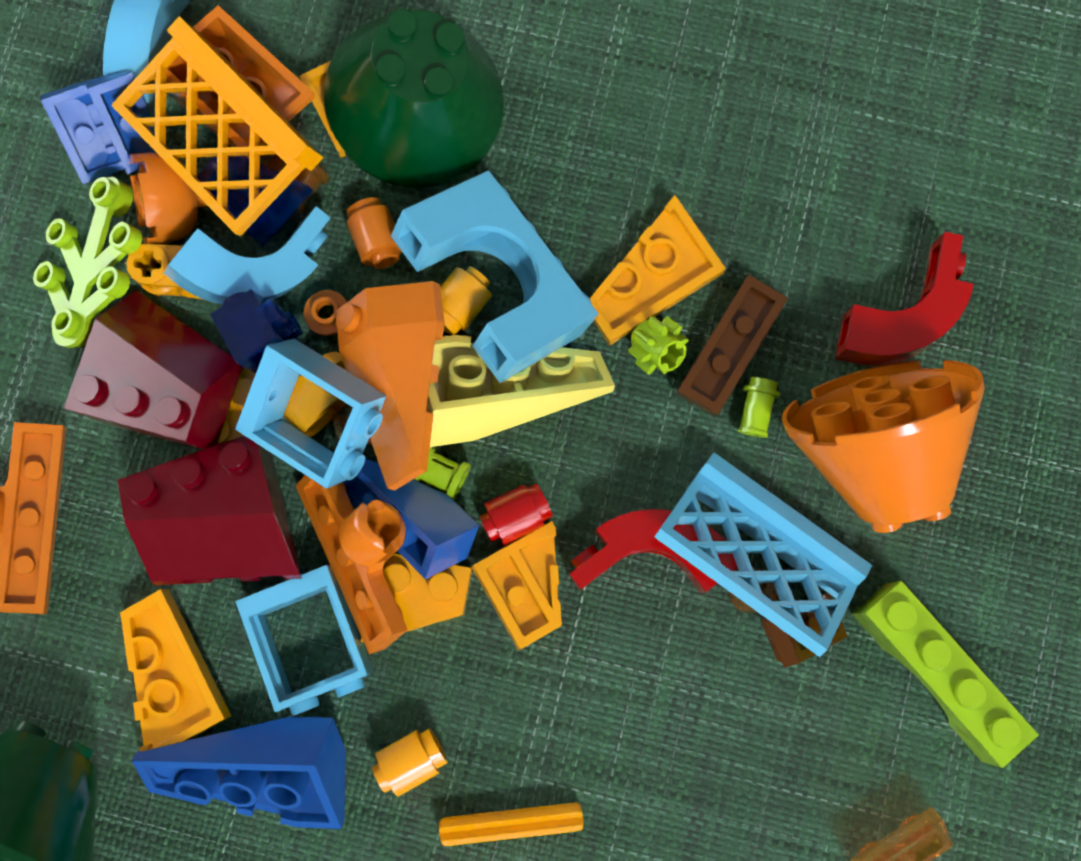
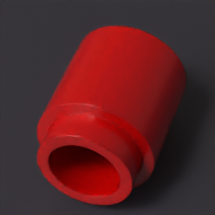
M537 483L529 487L522 484L483 503L486 513L479 516L490 541L492 542L499 538L503 546L544 527L543 521L553 517L549 504Z

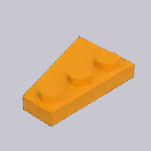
M160 589L120 612L128 670L133 672L137 702H133L135 721L140 720L144 745L139 747L140 752L188 741L231 717L169 589Z

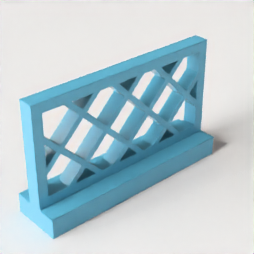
M714 452L694 477L679 502L654 536L819 657L828 650L857 586L867 577L872 567L869 562ZM697 499L715 512H702ZM693 525L698 541H689L673 529L674 526ZM707 525H722L727 541H712ZM737 528L755 541H742ZM747 553H761L768 571H754ZM718 554H733L739 571H730L722 565ZM777 556L796 570H782ZM788 582H801L808 600L795 601ZM759 583H773L780 601H772L762 594ZM818 586L836 599L823 600ZM814 612L821 629L820 634L804 624L800 613Z

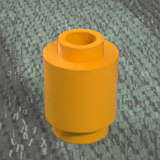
M468 266L466 270L456 267L440 287L445 323L444 331L449 335H456L460 329L465 331L492 297V294L487 289L490 281L471 266Z
M428 728L421 733L415 730L376 752L375 755L378 763L371 768L382 791L386 793L392 789L394 794L399 797L440 773L439 768L447 764L448 760L436 735L431 728Z

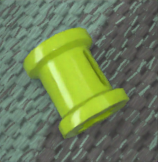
M430 447L427 471L413 480L423 482L445 493L454 501L466 481L471 465L466 462L458 464L436 453V447Z

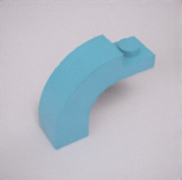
M114 0L105 34L103 76L132 71L134 78H136L166 45L169 34L167 29L189 4V0ZM143 94L142 96L151 116L155 117V94Z
M315 206L280 250L268 256L258 258L233 254L197 229L168 264L163 274L189 293L213 303L230 306H250L274 300L292 290L316 269L318 264L304 254V252L312 256L328 237L322 229L330 220V217Z

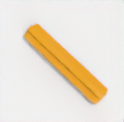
M574 802L444 817L439 822V836L443 846H454L581 831L584 826L583 812L580 803Z

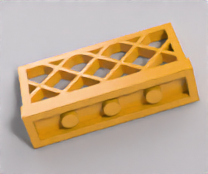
M179 16L167 29L173 38L111 106L236 235L241 236L304 168L312 171L324 157L199 31ZM180 55L187 62V83H167V68ZM198 74H199L206 82H198ZM199 91H215L218 94V114L197 115ZM187 92L186 116L166 117L167 93ZM143 94H155V117L139 118L130 108ZM229 106H230L237 114H229ZM246 122L250 126L249 147H228L229 123ZM197 124H218L217 148L197 149ZM186 125V149L170 150L166 146V126ZM155 126V134L148 127ZM260 137L268 146H260ZM277 154L287 164L274 179L260 180V155ZM249 155V180L228 181V156ZM197 157H217V181L201 182L197 178ZM178 158H186V166ZM259 188H265V189L259 194ZM228 189H249V206L236 219L228 210ZM209 190H217V198Z

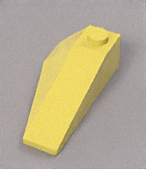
M461 335L443 336V339L435 340L432 364L439 366L438 382L430 383L427 409L434 414L430 447L481 439L614 391L615 384L599 351L564 347L499 383L473 348L474 343H471V337Z

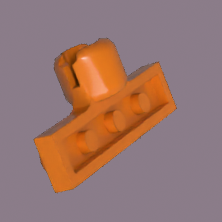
M14 422L8 479L5 485L0 487V612L48 614L67 431L64 425Z
M304 475L296 484L297 491L369 654L385 650L408 631L403 620L401 608L395 602L383 573L384 563L400 549L405 541L406 526L404 519L392 505L380 500H372L367 506L363 502L354 510L346 493L344 482L326 489Z

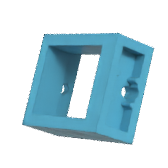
M296 339L266 345L235 430L328 489L345 480H352L362 469L365 462L363 451L368 439L376 433L381 425L383 415L380 411L387 395ZM299 374L353 407L334 453L282 420Z
M322 566L302 574V579H290L235 601L274 712L290 708L292 716L319 706L320 703L317 696L335 689L339 698L364 688L365 684L362 678L374 674L363 642H360L359 630L331 566ZM326 591L354 668L292 692L265 615Z

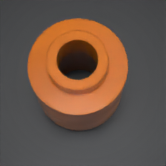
M375 197L365 198L352 204L346 212L348 216L346 225L362 264L374 266L375 269H384L394 265L399 260V255L402 251L391 237L395 222L389 208L382 205L380 199Z

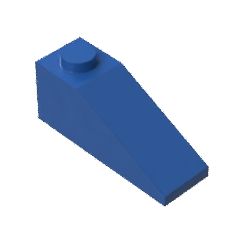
M366 458L357 476L352 480L343 481L348 498L355 509L363 502L367 506L372 500H380L392 505L399 511L404 519L406 533L405 541L398 552L425 580L468 558L479 525L448 495L415 480H411L397 490L388 489L379 464Z

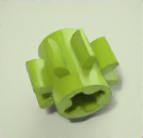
M651 316L648 320L637 325L631 335L632 346L628 349V352L636 358L635 364L648 375L655 368L663 374L676 369L686 356L685 344L688 342V338L680 333L682 326L668 316L662 322Z

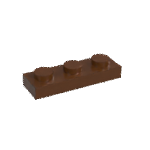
M748 275L676 394L716 418L788 297Z

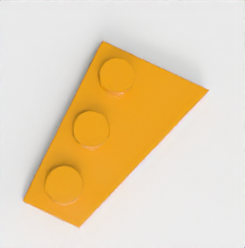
M675 195L667 203L663 212L654 223L640 236L638 242L622 262L617 264L589 298L592 306L599 314L593 322L609 346L633 332L641 322L648 320L651 316L656 317L723 275L726 270Z

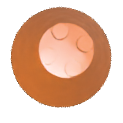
M920 360L876 366L835 378L812 388L813 398L799 406L798 400H793L786 407L782 414L784 430L855 514L863 521L872 524L873 531L889 533L901 528L902 523L921 519L926 521L944 519L951 514L950 504L956 493L985 390L983 375L975 366L959 361L944 360V369H922Z

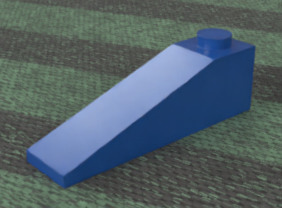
M318 716L285 717L137 752L132 759L146 788L151 793L201 805L210 803L211 798L226 801L231 805L237 806L236 813L251 817L255 809L280 814V823L293 827L342 829L344 823L346 749L333 718Z

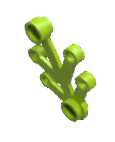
M100 177L94 181L90 188L89 197L96 209L83 252L77 240L78 230L75 225L58 218L53 220L46 230V240L48 243L60 248L74 281V286L70 296L64 284L66 278L65 270L48 261H44L37 266L33 275V281L37 287L47 290L56 311L52 319V335L54 341L65 348L85 346L96 319L95 316L114 299L122 297L130 285L128 274L114 268V266L127 254L137 251L142 242L141 231L126 222L116 224L109 235L110 245L102 252L112 217L117 218L124 215L133 202L132 188L115 177ZM96 283L98 290L90 296L92 286Z

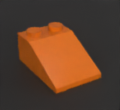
M219 5L194 26L288 122L315 98V94ZM180 55L167 68V83H187V62ZM198 74V82H206V81ZM199 91L197 115L218 114V94L215 91ZM187 92L168 93L186 110ZM229 106V114H237V113ZM246 122L229 123L228 144L232 147H249L250 126ZM202 124L218 136V124ZM260 137V146H263L265 141Z

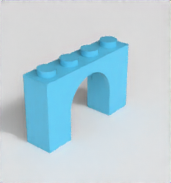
M489 170L402 210L392 231V239L417 272L458 252L481 251L502 260L515 273L522 286L523 304L487 323L473 344V348L499 383L582 336L599 315L592 306L588 296L578 288L565 271L562 262L552 254L537 234L535 227L526 220L510 199L506 189L497 182Z

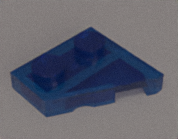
M228 156V181L249 180V159L244 156ZM212 157L197 177L201 182L217 181V157ZM260 164V180L274 179L279 174V172ZM294 179L246 232L262 247L265 246L311 195L313 190L308 185ZM259 188V194H260L265 188ZM228 189V210L237 219L249 206V189ZM209 190L217 198V190Z

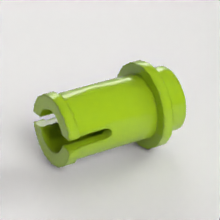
M750 377L749 385H744L743 391L747 392L740 427H738L737 432L759 438L768 437L767 431L774 399L780 398L781 394L776 391L777 382L765 378Z

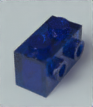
M252 289L229 296L223 302L222 307L210 314L235 362L255 374L266 345L296 339L301 343L298 337L303 334V330L295 316L289 310L283 312L273 298L266 300Z

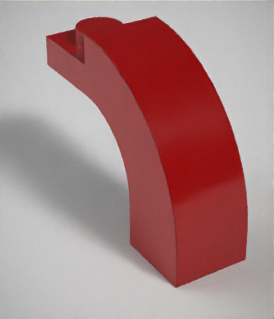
M944 232L931 245L922 294L915 306L901 311H885L854 304L843 315L835 359L862 365H883L899 362L921 352L951 329L964 312L974 286L973 283L958 280L963 273L966 263V253L961 252L964 235Z
M661 509L629 512L617 516L596 528L594 533L605 547L598 551L594 544L589 546L571 560L576 569L569 574L577 588L582 590L621 559L637 553H654L664 556L677 564L700 594L706 593L718 584L654 537L672 512ZM693 525L674 526L673 529L689 541H698ZM707 525L712 541H726L718 532ZM718 554L721 564L730 571L738 568L733 554Z

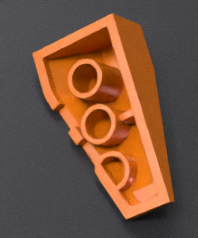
M434 281L365 288L336 310L339 352L346 371L387 395L380 411L383 415L381 425L370 440L386 486L391 490H397L427 471L434 416L427 409L430 383L438 382L439 366L432 364L435 340L443 339L445 324L440 284Z

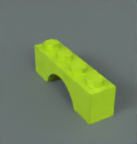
M902 581L885 583L851 613L884 651L901 662L929 690L945 711L949 719V725L981 762L1004 768L1039 736Z

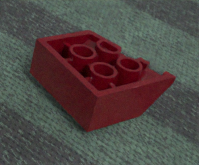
M135 290L94 320L64 409L98 422L204 450L218 443L244 364L158 306L148 297Z
M245 435L117 480L124 522L148 576L154 585L211 583L213 579L240 578L241 581H260V577L267 576L302 579L273 458L268 450Z

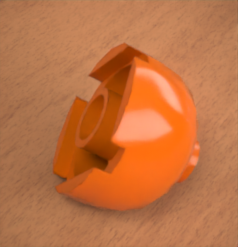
M157 153L130 154L129 164H139L138 175L130 176L139 227H145V225L149 227L151 237H143V243L167 245L180 241L189 235L197 224L198 209L206 208L207 204Z

